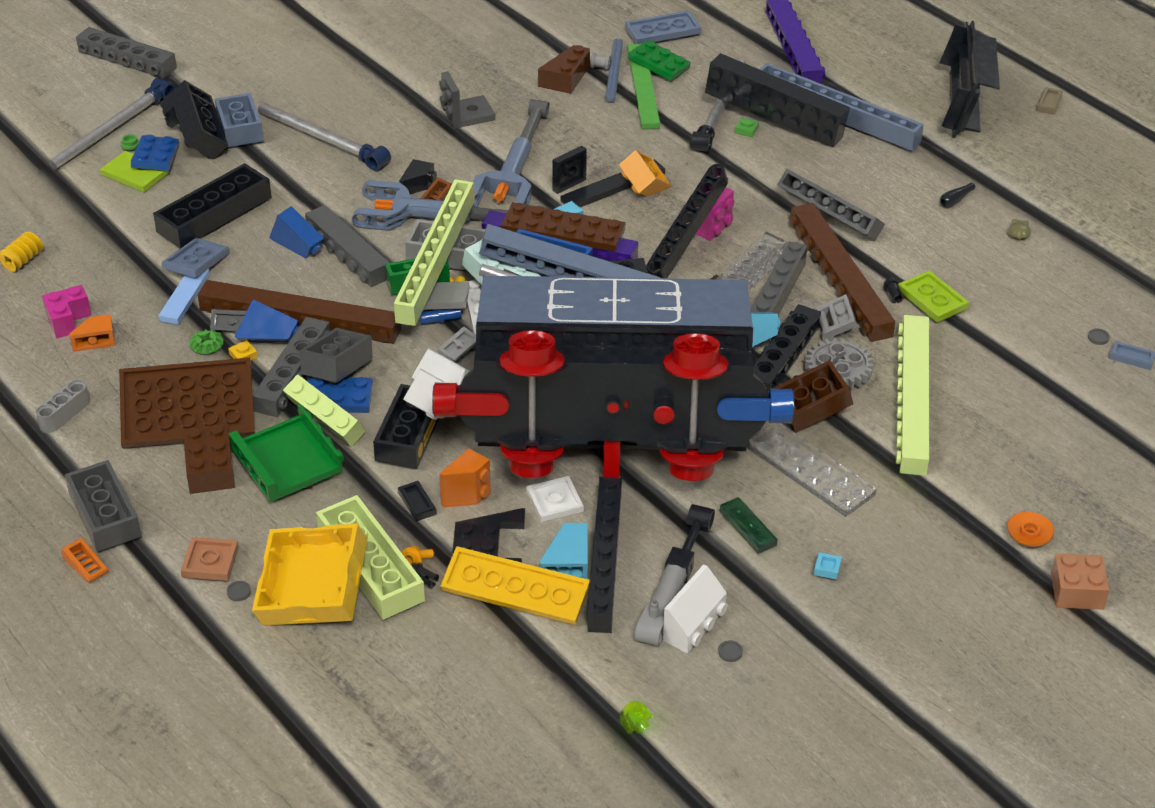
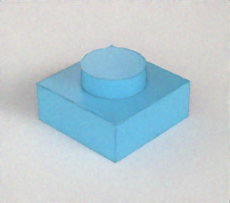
M819 552L814 575L837 580L842 557Z

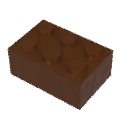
M831 360L772 388L793 390L794 418L792 423L789 424L795 433L854 404L850 388Z
M227 423L183 429L186 474L190 494L235 488Z

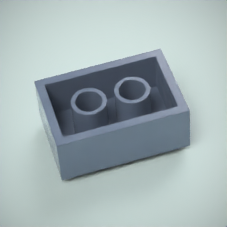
M251 93L215 99L216 111L228 147L264 141L262 123Z

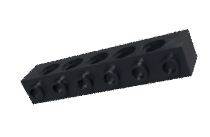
M798 304L794 311H790L786 322H782L778 335L772 337L770 344L764 347L761 357L756 358L754 361V374L763 381L767 391H770V389L782 382L819 329L821 311Z

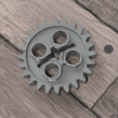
M836 338L833 339V342L825 339V343L818 341L817 346L812 345L811 350L808 349L805 356V369L809 371L831 360L848 387L853 389L854 385L861 387V382L867 383V379H871L874 359L871 358V353H866L867 348L860 349V343L853 345V340L846 343L844 338H842L841 342H838Z

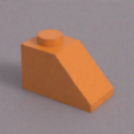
M111 314L89 317L69 333L73 352L115 346Z

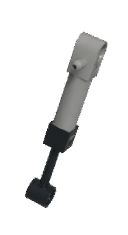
M696 504L690 506L686 525L691 527L682 549L672 547L665 562L664 574L651 602H647L635 631L636 641L660 646L663 639L664 608L679 593L683 584L688 582L694 568V552L691 551L700 530H711L715 509Z

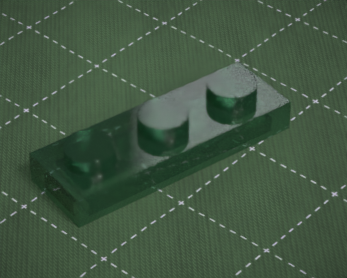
M740 497L720 505L719 511L757 554L777 546L778 539Z

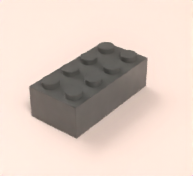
M109 460L65 474L69 495L97 552L142 537L138 517Z

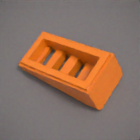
M83 538L62 548V558L88 583L109 572V569ZM87 558V560H85L84 562H82V563L79 562V561H81V560ZM90 563L93 564V565H91L90 567H88V568H86V569L84 568L86 565H88V564H90ZM96 568L99 569L98 571H96V572H94V573H92V574H89V573H88V572H90V571H92V570H94V569H96Z

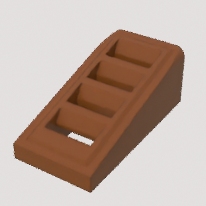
M437 177L420 199L432 198L444 201L452 183Z

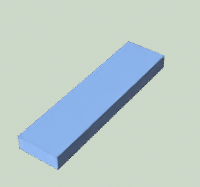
M209 269L197 278L184 275L158 315L159 321L177 325L180 323L210 276Z

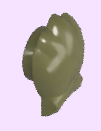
M1013 219L1012 225L1008 230L1009 234L1018 240L1029 237L1031 235V230L1028 226L1029 221Z

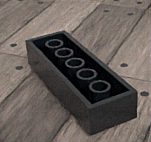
M244 163L154 212L156 232L179 248H182L193 239L203 237L207 233L272 197L270 179Z

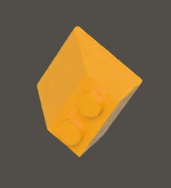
M637 150L619 164L623 170L621 172L622 175L633 184L631 187L638 195L642 194L648 197L672 186L652 157Z

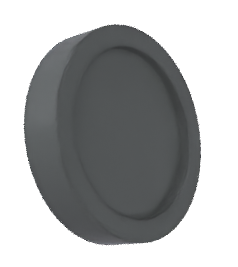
M1095 328L1089 331L1088 339L1093 344L1104 345L1109 341V333L1103 329Z
M235 581L227 587V596L232 601H243L251 594L250 585L245 581Z
M727 640L719 645L718 654L722 660L735 662L742 657L743 648L738 642Z

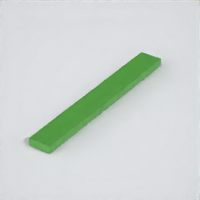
M628 44V54L641 44ZM629 59L641 128L659 129L660 120L650 70Z

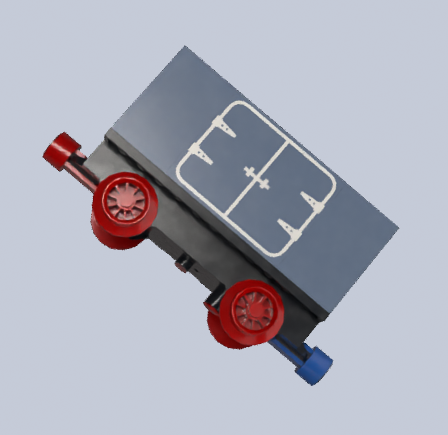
M483 275L476 321L474 368L464 376L460 385H457V383L435 382L432 393V411L434 417H456L460 415L465 425L475 432V442H478V446L500 447L502 455L509 460L510 470L515 475L521 477L540 478L553 472L555 460L562 455L564 448L604 449V477L619 478L620 449L660 450L662 457L669 462L670 474L675 478L685 481H701L713 475L714 464L722 459L724 451H746L747 447H749L750 437L760 431L766 421H769V423H792L794 418V392L792 389H770V391H767L763 381L754 374L752 354L753 324L747 280Z

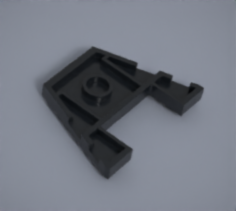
M525 508L455 522L452 556L456 546L498 557L500 529H524ZM505 558L522 563V558Z

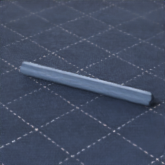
M617 38L613 40L606 90V101H611L612 103L616 99L623 40Z

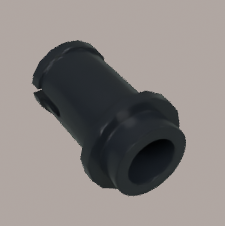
M888 278L884 281L883 288L889 293L893 303H896V301L899 303L905 297L898 286L899 282L894 278Z
M413 563L411 566L423 580L424 584L430 588L435 587L436 583L429 580V578L438 582L439 575L424 568L422 563Z

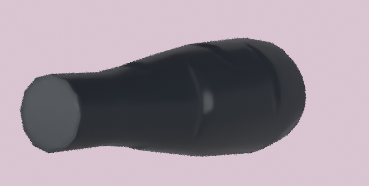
M969 183L966 186L944 193L940 197V204L945 208L954 206L970 191L975 189V184Z

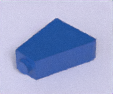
M292 206L277 215L269 237L274 242L304 258H308L312 254H318L322 249L321 245L324 240Z
M252 300L234 337L243 342L246 340L248 342H289L301 323L288 315L256 300Z

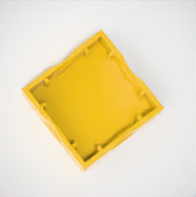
M359 524L326 525L319 528L270 529L264 554L263 572L258 581L252 612L263 626L353 620L368 540Z

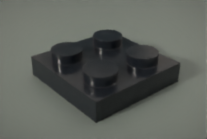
M580 146L552 160V189L556 194L586 180L587 149Z

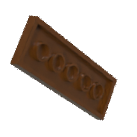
M512 202L501 224V228L513 232L522 229L592 248L615 252L626 229V222Z

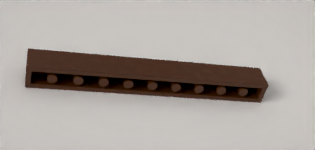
M814 203L791 207V215L789 216L790 226L795 229L798 238H801L804 245H807V250L810 251L813 260L820 266L821 272L828 278L829 284L836 290L837 296L841 297L845 294L848 296L856 322L861 327L862 333L867 336L870 342L893 338L896 321Z
M206 280L198 293L200 311L211 312L212 309L247 311L252 300H256L298 320L301 324L306 317L329 322L330 331L335 328L370 335L374 341L394 344L402 329L400 323H395L394 311Z

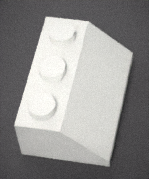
M703 564L664 608L663 641L685 653H688L693 646H698L706 631L709 632L713 628L715 620L719 616L722 617L728 607L726 603L727 592L708 566Z

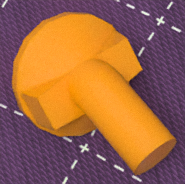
M414 545L402 551L410 565L422 563L423 559H432L434 556L433 549L419 550V547Z

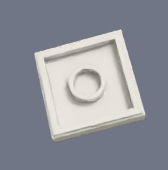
M569 476L526 486V492L540 522L584 512V505Z

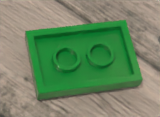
M649 40L628 54V59L670 81L688 70L691 64L684 57L678 56Z

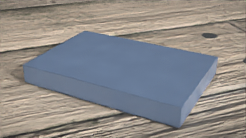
M195 238L162 261V268L197 278L229 254V247Z

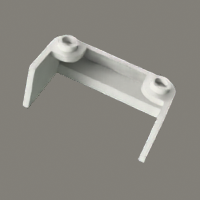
M428 348L411 377L414 381L403 400L422 409L428 417L434 420L445 418L434 417L432 411L433 385L435 382L457 383V385H460L469 370Z

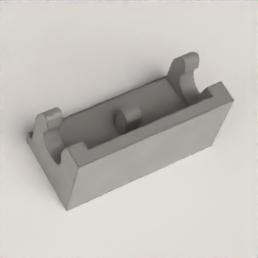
M463 327L440 346L437 353L455 362L469 349L472 351L476 348V334Z

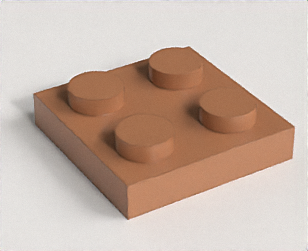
M192 537L181 568V576L183 578L228 581L237 554L238 541Z

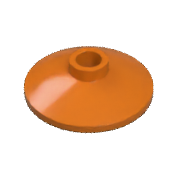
M1020 512L1013 515L1008 521L1007 530L1009 535L1022 545L1031 547L1043 546L1053 538L1054 527L1050 520L1041 514Z

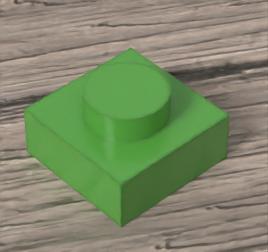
M741 118L735 127V134L753 137L758 129L759 122L748 118Z

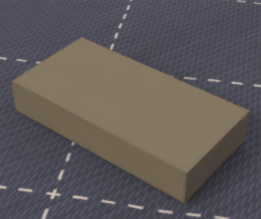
M1045 87L1036 111L1054 115L1062 98L1063 91Z

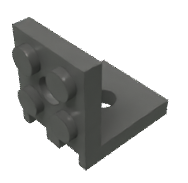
M449 72L441 73L439 86L442 96H440V102L443 111H446L447 118L453 122L454 129L495 120V113L484 95L460 100L459 89Z

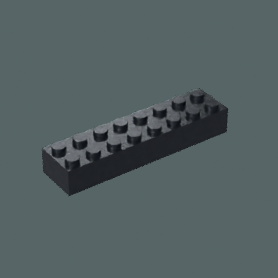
M721 53L710 62L705 88L706 94L831 147H834L843 138L850 110L849 106Z

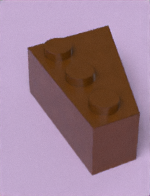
M573 45L538 68V87L572 94L590 67V48Z

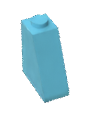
M751 312L753 324L752 347L778 335L780 318L777 313Z
M564 523L541 558L540 567L587 579V523Z

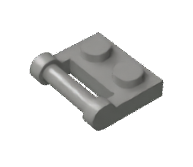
M846 294L815 308V310L821 311V336L824 341L825 339L831 341L835 335L858 326ZM829 312H831L834 325L830 327L826 317Z

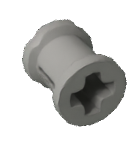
M592 53L590 67L593 69L594 67L605 68L608 71L611 55L601 56Z

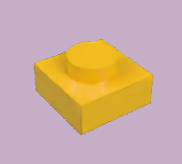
M247 340L228 348L229 355L233 359L250 357V360L258 358L256 349Z

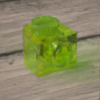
M640 701L627 703L620 712V721L629 734L634 731L640 734L650 726L647 721L653 717L647 707Z

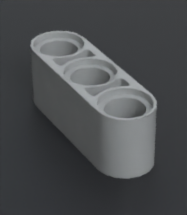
M83 380L71 381L36 409L39 428L42 432L51 433L56 431L89 404L90 399L86 382Z

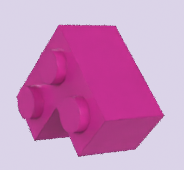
M83 285L42 295L45 313L56 339L68 336L75 329L74 320L91 316L88 296Z

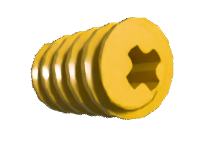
M24 232L6 246L5 249L0 251V262L7 270L16 272V268L20 269L23 264H26L28 260H31L33 256H36L39 251L41 252L44 249L43 242L34 233Z

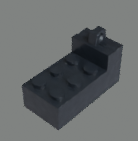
M184 80L160 102L167 126L173 128L179 124L185 139L184 143L189 148L199 151L203 156L214 159L228 147L210 94Z

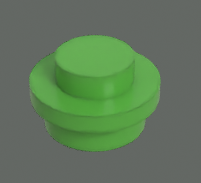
M133 134L125 135L122 137L121 147L127 151H133L137 148L139 139Z

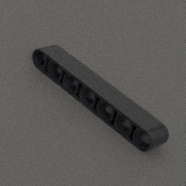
M721 164L711 165L649 259L647 263L649 274L660 278H668L728 184L725 168Z

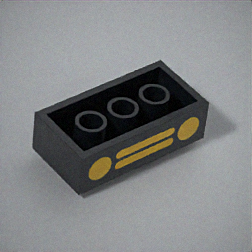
M400 384L373 441L374 458L378 462L417 469L440 418L434 420L428 417L422 409L403 400L410 385Z

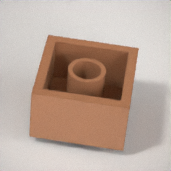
M1055 553L1051 577L1056 608L1104 610L1109 594V586L1103 555Z

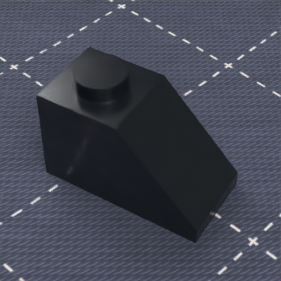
M415 159L411 161L399 180L408 189L410 195L427 190L436 180L437 172L434 169V163Z

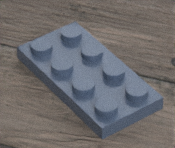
M689 10L625 22V29L635 44H642L647 40L661 42L663 40L701 34V26Z

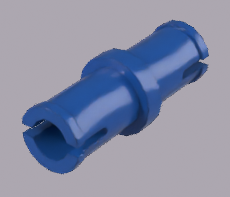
M437 309L422 312L420 315L421 325L440 322L441 324L446 320L462 318L461 309Z

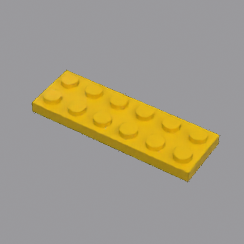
M456 546L440 587L441 591L576 625L590 588V580Z

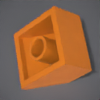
M468 448L440 472L441 506L477 505L483 498H487L491 492L490 459Z

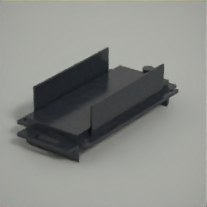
M971 21L970 26L968 22H965L964 26L958 24L954 26L939 62L940 64L951 66V104L941 126L951 129L953 138L956 137L958 131L964 132L965 129L981 132L979 111L980 85L1000 89L996 38L976 33L975 23Z

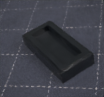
M419 481L398 487V494L416 522L437 515L436 507Z

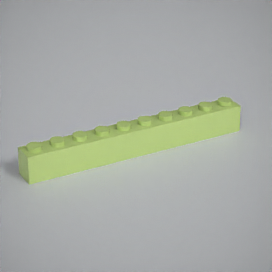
M454 180L394 302L395 323L416 326L474 204V182Z
M904 315L903 323H899L898 335L902 336L898 337V349L901 350H898L897 362H901V364L898 363L897 376H901V378L898 377L897 390H901V392L897 394V404L901 406L897 407L896 419H900V421H897L896 434H900V436L897 435L896 449H900L896 453V464H900V473L926 476L929 464V317Z

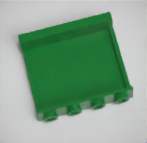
M301 404L297 405L298 416L245 438H242L237 430L228 433L231 450L269 502L343 472L342 462L344 458L341 451L335 449L331 438L324 435L320 424H316L313 421L311 413L305 411Z

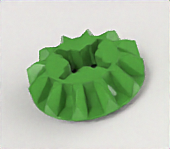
M205 329V331H197V334L191 335L189 343L194 352L209 354L216 352L222 347L223 338L221 333L216 332L215 329L211 331Z

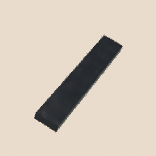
M654 159L662 173L665 174V168ZM620 172L561 195L560 201L563 204L572 201L578 207H582L631 188L633 184Z

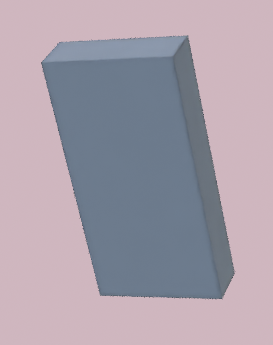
M1115 341L1109 359L1151 370L1155 359V352Z

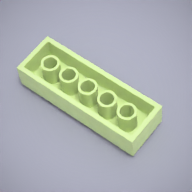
M358 495L316 512L318 528L326 525L358 523L368 540L359 588L382 620L425 601L423 580Z

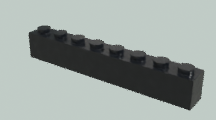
M599 477L588 606V632L612 633L622 478Z

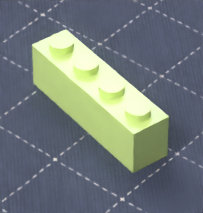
M298 374L283 389L291 402L295 405L301 404L305 411L311 413L313 419L348 446L352 447L366 432L357 419Z

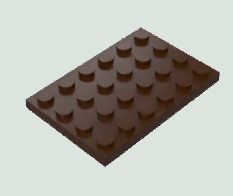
M250 357L119 369L122 448L184 443L183 429L227 423L229 433L237 430L241 437H247L255 433Z

